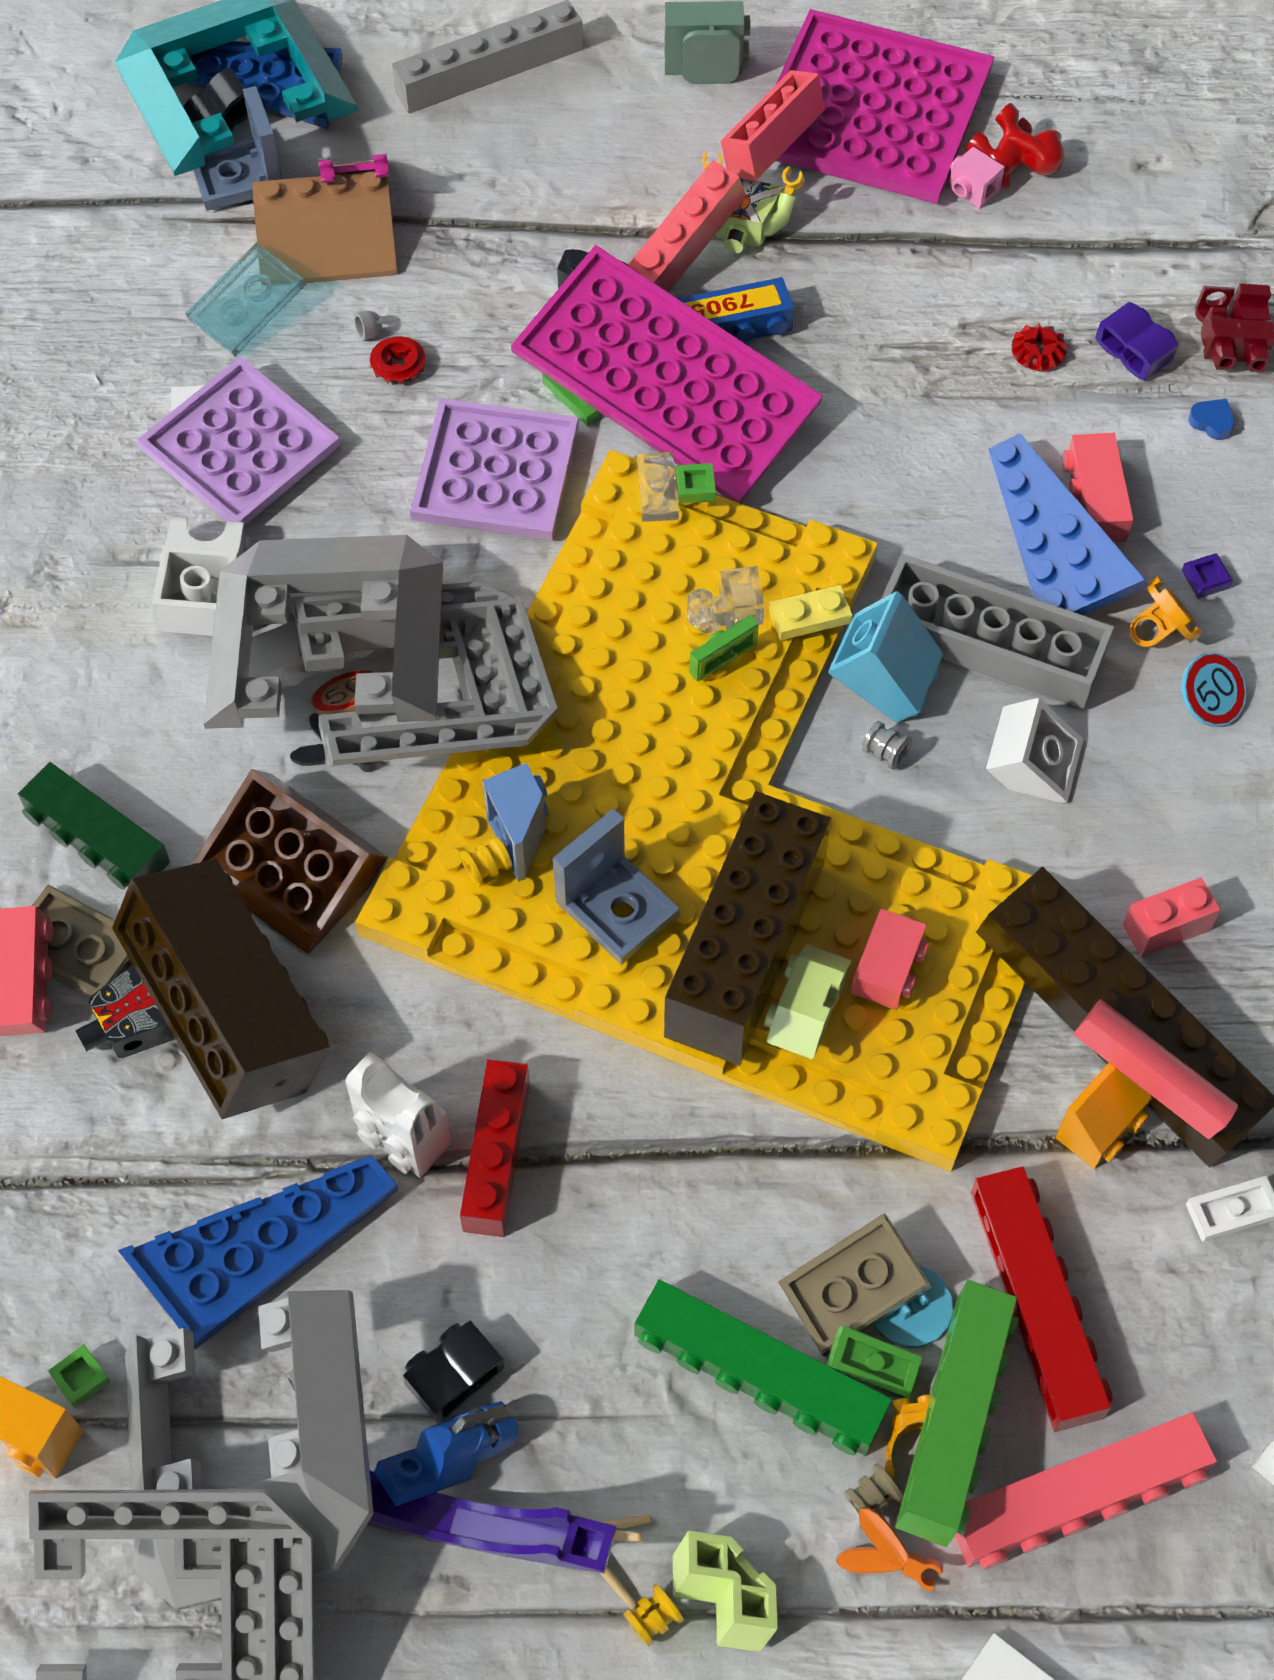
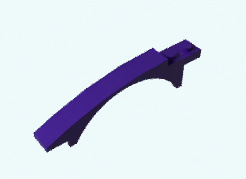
M370 1470L373 1516L367 1523L368 1526L490 1554L605 1574L617 1529L614 1525L574 1516L569 1510L558 1507L549 1509L509 1508L469 1501L437 1492L395 1506L375 1473Z

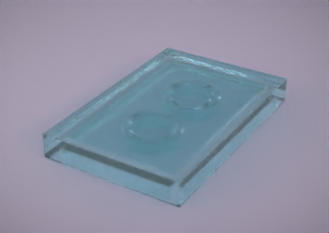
M256 242L185 314L194 325L236 357L306 286V283L302 277Z

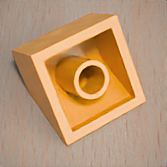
M1108 1063L1068 1107L1055 1138L1093 1169L1103 1159L1110 1163L1125 1145L1121 1141L1123 1136L1129 1130L1136 1134L1150 1117L1146 1109L1152 1097L1147 1091L1112 1064Z
M0 1376V1440L9 1449L6 1456L17 1462L16 1466L36 1478H40L43 1472L57 1478L83 1434V1429L65 1408Z

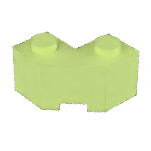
M808 944L805 945L799 955L792 954L784 976L789 979L778 1004H771L765 1019L764 1026L770 1028L766 1042L813 1059L822 1044L832 1010L841 996L852 960Z
M688 1531L673 1554V1597L716 1603L717 1646L761 1652L778 1629L776 1584L764 1571L759 1574L741 1555L744 1551L742 1547L731 1536Z

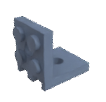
M256 86L243 89L252 138L235 142L233 146L205 155L206 165L193 170L206 211L252 200V182L282 179L274 134ZM226 172L236 173V175L232 177L222 176Z
M614 808L553 857L556 903L620 965L625 963L680 915V908L625 857L624 818ZM626 903L633 907L634 912L628 917L621 918L614 915L612 909L617 904Z

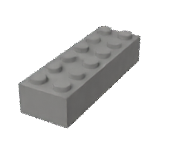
M901 554L881 599L896 591L904 596L943 652L941 660L1084 709L1107 651L1114 626Z

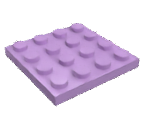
M241 356L137 439L140 450L224 521L244 522V526L341 446L340 437Z
M440 398L410 510L411 520L553 541L579 427L578 417Z

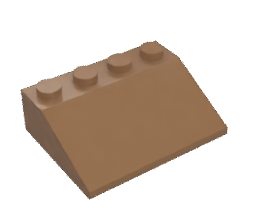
M375 171L336 174L335 182L321 183V176L252 182L262 287L398 275L388 177L376 178Z

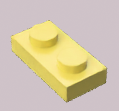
M841 585L769 602V612L780 640L850 624L852 620V613Z

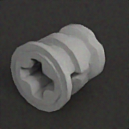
M877 721L868 730L862 742V750L867 753L874 752V757L880 761L888 760V767L895 770L906 758L913 740L909 735L903 738L899 737L898 731L893 728L887 730L884 723Z

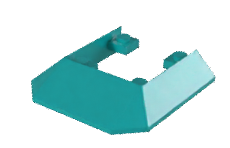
M220 0L133 30L115 60V66L174 176L205 166V155L235 145L233 135L221 113L192 123L173 87L198 79L196 68L189 56L246 36L258 57L286 48L306 82L282 91L283 100L296 123L324 113L328 121L359 111L357 103L295 0Z

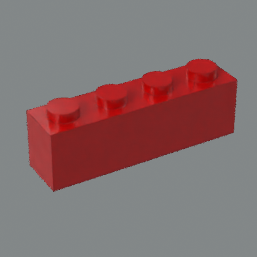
M487 1059L460 1210L463 1232L504 1237L530 1085L528 1064Z

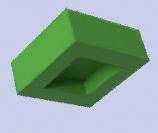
M713 463L676 465L679 504L715 501L716 490Z
M85 1344L48 1370L74 1409L111 1382Z

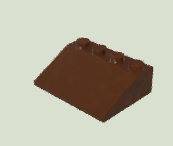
M251 769L192 864L217 858L225 873L230 875L233 886L243 903L248 905L251 912L304 952L310 953L368 890L388 857L273 774Z

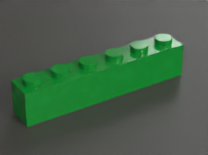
M660 1279L655 1284L634 1323V1336L639 1338V1344L647 1350L660 1354L663 1350L677 1358L676 1362L682 1368L695 1374L703 1371L715 1377V1383L722 1389L733 1394H738L741 1391L755 1398L754 1404L762 1410L771 1414H777L780 1411L793 1418V1424L800 1430L812 1435H816L817 1431L833 1439L832 1444L837 1449L849 1455L855 1456L857 1452L864 1456L867 1455L892 1401L891 1398Z

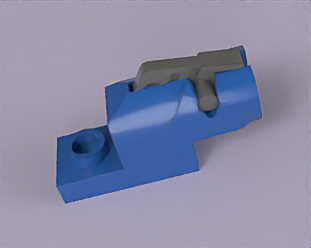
M499 1401L480 1408L477 1407L451 1420L427 1427L421 1432L416 1448L379 1460L374 1473L394 1505L398 1506L471 1480L477 1462L499 1455L504 1452L505 1448L514 1445L519 1436L518 1424L515 1417H511L507 1411V1405Z

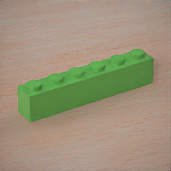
M969 1279L958 1295L897 1518L896 1529L944 1547L949 1545L956 1533L963 1535L971 1513V1508L964 1506L968 1493H974L981 1473V1468L975 1466L977 1454L984 1453L991 1433V1429L985 1427L987 1414L993 1415L1000 1397V1390L994 1388L997 1376H1003L1009 1361L1010 1352L1004 1351L1006 1339L1011 1340L1013 1338L1019 1321V1316L1013 1314L1017 1297Z

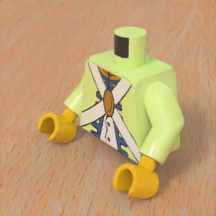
M707 151L703 154L702 157L704 170L708 166V164L706 163ZM719 152L718 163L722 165V155ZM790 166L784 169L782 174L783 181L786 184L784 192H782L783 186L760 181H745L740 178L746 197L715 235L718 239L725 240L724 247L727 251L740 253L743 250L744 244L756 247L761 246L767 236H772L787 225L796 200L794 192L804 185L805 178L801 170L798 179L795 182H789L788 179L792 169Z

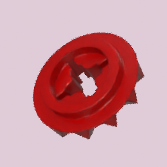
M1040 323L1035 327L1025 324L1022 331L1015 332L1011 351L1015 360L1025 368L1035 371H1047L1056 368L1064 361L1068 344L1064 342V334L1056 333L1053 326L1047 329L1041 327ZM1037 340L1041 341L1044 346L1042 354H1039V349H1037L1035 344Z
M395 336L380 341L370 354V366L376 378H384L387 384L393 380L398 381L402 385L405 379L415 380L417 373L424 371L425 352L418 342L408 337ZM391 356L398 361L404 359V366H400L398 363L392 365Z

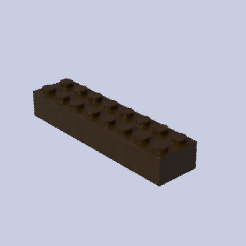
M1043 866L992 910L976 931L1074 1032L1094 1005L1102 999L1238 1104L1237 1110L1227 1126L1210 1139H1207L1151 1095L1152 1099L1148 1107L1209 1168L1225 1156L1274 1107V1095ZM1097 1054L1106 1064L1109 1063L1103 1057Z

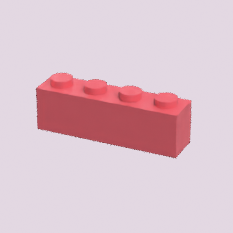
M790 70L721 140L725 165L728 170L745 181H757L825 110L819 74Z
M712 160L628 264L630 268L669 293L745 199L746 194L740 177Z

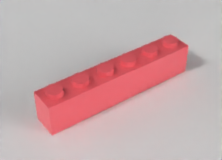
M1191 1412L965 1502L964 1506L971 1508L969 1521L963 1535L956 1533L955 1539L968 1568L981 1564L983 1570L989 1569L1005 1562L1008 1559L1005 1553L1021 1547L1024 1553H1028L1048 1544L1047 1536L1062 1531L1064 1537H1068L1089 1527L1087 1520L1102 1515L1105 1521L1121 1516L1129 1511L1127 1504L1142 1499L1145 1505L1156 1502L1169 1495L1167 1490L1169 1487L1182 1483L1185 1489L1196 1486L1209 1479L1207 1472L1215 1465L1217 1460L1194 1413Z

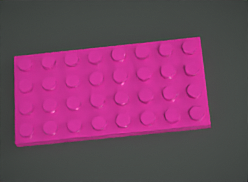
M597 245L590 250L511 345L512 353L677 465L713 463L715 490L727 499L740 504L822 403L823 395Z

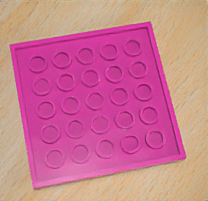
M810 9L777 83L790 70L819 74L825 110L776 161L938 204L950 175V166L958 155L993 67L994 56Z

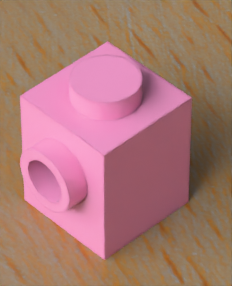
M972 147L963 156L959 155L950 166L949 189L957 196L964 198L980 209L1000 191L1005 166Z

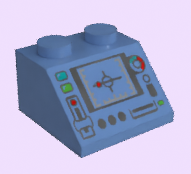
M527 763L482 780L487 820L495 836L500 839L507 849L513 865L512 870L518 882L527 877L545 835L544 817L549 815L547 805L543 799L548 796L545 784L539 774L533 776Z

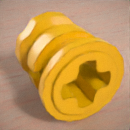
M497 836L491 838L490 844L487 846L484 844L476 846L474 848L475 852L471 854L466 850L460 852L466 872L477 887L483 885L484 877L493 878L499 874V869L509 870L513 866L507 849Z
M657 1583L653 1585L654 1594L650 1598L642 1597L637 1601L639 1607L634 1611L628 1609L623 1613L627 1622L647 1647L653 1644L652 1638L657 1633L664 1635L669 1630L667 1625L673 1620L680 1624L684 1621L674 1602Z

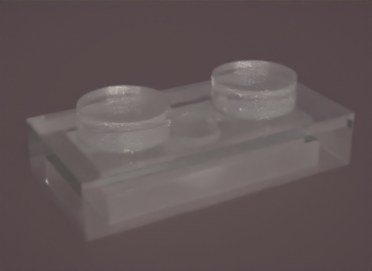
M673 452L637 454L642 522L679 520Z

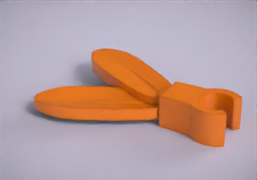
M861 1508L859 1510L860 1526L875 1547L849 1548L837 1556V1564L843 1569L855 1573H881L902 1569V1574L916 1580L923 1589L935 1590L934 1579L925 1578L922 1572L926 1569H934L938 1574H942V1563L935 1558H924L911 1551L908 1553L898 1535L880 1513L871 1508Z

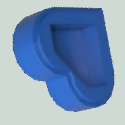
M1227 399L1198 402L1190 410L1188 421L1194 429L1206 431L1208 436L1216 440L1227 439L1231 435L1234 427V418Z

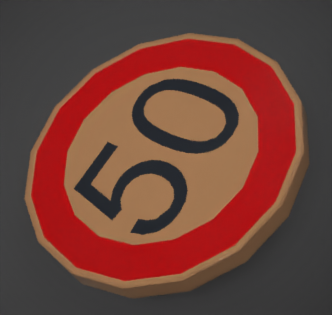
M354 670L331 678L313 693L310 702L314 712L324 715L356 711L354 706L356 675L358 673L377 672L372 670Z

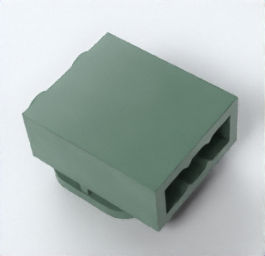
M743 1L665 2V75H683V78L692 84H727L733 82L739 74H742L743 60H749V40H744V36H750V15H744Z

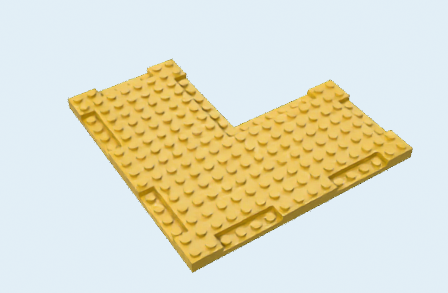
M610 449L581 502V513L527 611V616L557 705V714L528 745L450 754L396 857L389 858L355 924L358 936L951 1172L1025 984L976 931L987 915L1032 875L988 858L985 865L771 786L845 625L780 640L769 612V602L841 585L852 611L875 562L878 543L811 519L807 526H803L717 495L713 502L679 504L676 472ZM752 615L759 623L757 645L697 682L689 673L690 652L705 644L715 632L725 631L747 616ZM527 763L533 776L538 774L541 776L548 796L543 798L549 815L544 817L545 835L526 879L518 882L512 868L509 870L502 868L498 870L499 874L495 877H484L483 885L477 887L466 872L460 852L466 850L471 854L475 852L474 848L480 844L487 846L490 844V839L495 837L486 816L482 780ZM757 791L831 817V825L824 866L745 1056L739 1066L664 1038L665 995L754 792ZM613 808L624 818L625 857L680 908V915L622 965L556 903L553 857ZM620 903L613 907L612 912L617 917L625 918L630 916L634 909L629 904ZM880 908L927 924L923 939L930 941L923 963L915 962L911 974L916 975L917 978L909 999L902 997L897 1010L851 994L854 975ZM806 944L852 960L841 996L832 1010L822 1044L813 1059L767 1043L766 1040L770 1028L764 1026L771 1004L779 1003L789 978L784 976L792 954L799 955Z

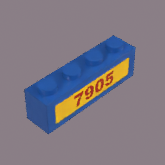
M783 277L677 298L741 342L769 335H780L784 332L792 331L794 306Z

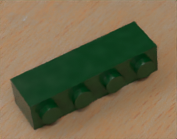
M49 762L17 793L24 806L22 813L32 824L37 827L41 824L51 830V836L59 844L66 848L69 845L73 846L79 851L78 855L86 864L94 869L100 866L108 872V878L122 890L129 886L132 878L162 872L170 863L163 843L52 762Z

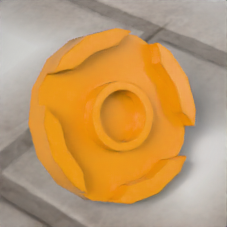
M1158 575L1148 582L1150 586L1146 588L1156 602L1139 614L1131 623L1130 636L1137 645L1143 647L1154 646L1176 629L1190 643L1203 635V631L1199 626H1196L1194 629L1190 627V624L1195 619L1171 589L1168 591L1164 589L1162 591L1159 588L1164 584V581ZM1145 619L1153 620L1158 627L1157 636L1151 641H1144L1137 634L1138 624Z

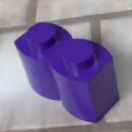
M1132 302L1126 303L1102 320L1095 337L1099 345L1107 353L1120 359L1130 373L1144 381L1174 359L1179 345L1170 330L1154 323L1144 308Z

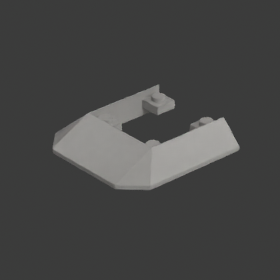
M408 535L258 541L220 570L204 713V728H242L244 726V718L279 717L282 690L280 677H248L253 625L286 624L288 622L290 593L362 591L361 614L363 621L396 619L393 672L358 673L356 675L354 704L356 713H396L398 722L436 721L443 562Z
M480 581L443 584L439 659H453L464 700L437 703V720L362 728L359 714L356 711L319 715V729L325 751V765L337 766L528 745L557 714V705L524 604ZM362 592L294 598L299 655L303 657L306 672L344 668L343 652L394 648L396 619L363 621L361 614Z
M350 1290L287 1291L288 1298L258 1306L261 1349L272 1353L292 1347L298 1430L268 1438L271 1478L230 1488L266 1489L313 1535V1577L338 1571L373 1516L353 1292ZM181 1328L147 1339L136 1335L125 1353L131 1490L202 1489L201 1461L187 1459L172 1463L168 1382L195 1374L193 1331ZM133 1539L135 1573L175 1609L182 1610L221 1600V1578L175 1579L174 1539Z
M266 1489L31 1490L29 1492V1539H34L35 1579H82L86 1573L85 1539H174L175 1579L221 1578L222 1663H179L176 1669V1680H314L313 1535ZM40 1664L36 1670V1680H87V1664Z

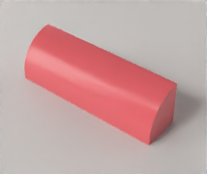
M1102 999L1094 1005L1073 1033L1075 1037L1207 1139H1210L1226 1127L1237 1110L1238 1104Z

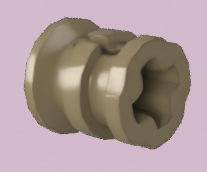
M878 1463L873 1465L874 1474L868 1478L864 1475L858 1480V1487L855 1489L848 1488L844 1493L858 1515L859 1510L863 1507L871 1508L883 1514L889 1509L888 1503L894 1499L902 1502L903 1495L894 1480Z

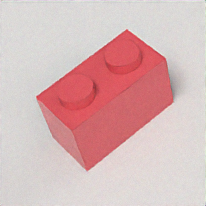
M1200 877L1132 903L1123 922V927L1140 957H1144L1211 931L1220 908L1204 880Z
M880 908L854 975L851 994L897 1010L902 997L909 999L917 978L916 975L911 974L915 962L923 963L930 941L923 939L927 924Z

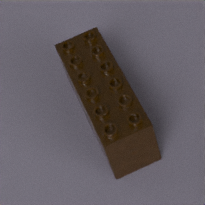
M757 791L754 792L665 995L664 1038L736 1065H741L824 866L831 817Z
M217 858L132 878L112 929L221 1119L223 1120L305 1094L331 1046L328 1043L325 1032L318 1027L309 1012L307 1002L298 994L292 984L287 969L280 964L272 951L267 936L262 934L252 918L250 908L247 904L243 903L233 886L230 875L225 873Z

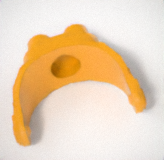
M931 1394L918 1397V1403L910 1404L909 1398L893 1401L895 1416L891 1418L892 1434L887 1444L884 1470L893 1480L895 1473L892 1464L893 1446L903 1434L915 1429H922Z

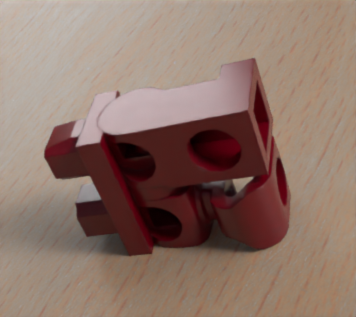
M1239 283L1236 292L1233 287L1203 286L1196 302L1195 316L1203 323L1201 339L1205 346L1203 350L1204 359H1213L1216 370H1229L1234 368L1237 361H1246L1247 369L1250 372L1265 371L1270 361V351L1274 345L1273 323L1270 320L1268 301L1271 297L1270 285ZM1215 292L1225 294L1223 298L1217 301L1206 299L1208 295ZM1228 306L1230 311V317L1226 316Z

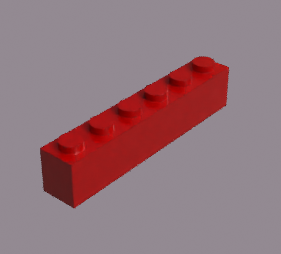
M1024 1166L976 1178L971 1195L1005 1293L1017 1297L1013 1314L1019 1316L1017 1327L1054 1432L1104 1419L1111 1409L1110 1404L1113 1403L1112 1391L1105 1377L1100 1378L1095 1362L1098 1361L1097 1350L1090 1336L1085 1337L1080 1323V1321H1083L1082 1308L1077 1297L1070 1296L1065 1282L1068 1281V1270L1064 1259L1061 1256L1056 1257L1051 1243L1054 1241L1053 1228L1048 1217L1042 1218L1037 1205L1040 1202V1194L1033 1178L1028 1179Z

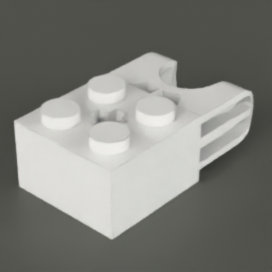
M171 516L166 542L162 549L152 601L155 629L162 632L213 636L220 570L245 552L244 522L227 521L223 533L217 539L200 541L191 537L188 533L187 517Z
M369 1052L348 1074L346 1086L354 1113L353 1120L359 1130L357 1132L359 1138L370 1148L376 1149L379 1146L389 1154L388 1160L400 1172L407 1174L411 1171L420 1179L452 1144L447 1112L439 1107L438 1103L422 1090L416 1089L394 1072L384 1060L373 1052Z

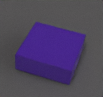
M1217 553L1186 562L1182 568V572L1197 599L1230 589L1233 583L1231 576Z

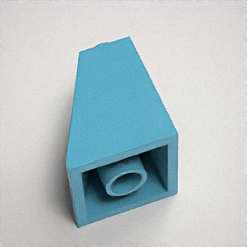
M896 591L853 615L828 673L897 723L910 716H917L925 707L927 702L925 696L929 686L936 680L939 674V668L937 667L943 652L904 596Z

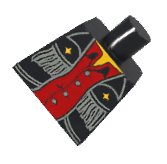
M133 965L89 997L87 1002L96 1020L75 1030L86 1052L109 1041L118 1058H125L175 1040Z

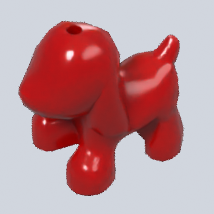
M1008 103L996 116L995 120L1004 133L996 149L992 148L988 137L981 132H978L966 147V151L975 147L1005 166L1001 183L1004 189L1010 188V176L1019 164H1025L1034 173L1039 175H1050L1061 168L1065 159L1064 149L1061 144V133L1057 130L1048 129L1034 136L1031 135L1033 131L1032 125L1024 117L1018 121L1019 110L1012 103Z

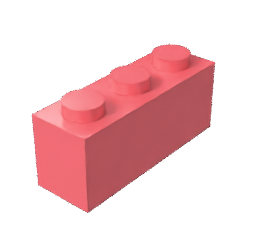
M1115 432L1072 435L1069 450H1064L1063 453L1065 472L1070 471L1071 476L1069 491L1113 542L1127 541L1133 523V516Z
M36 906L0 909V1036L46 1033V1020H49L51 1017V1002L47 996V981H50L52 978V963L48 957V942H51L53 939V924L51 919Z

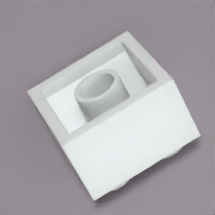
M1040 698L1006 705L1002 708L986 770L1009 790L1058 803H1066L1070 795L1083 738Z

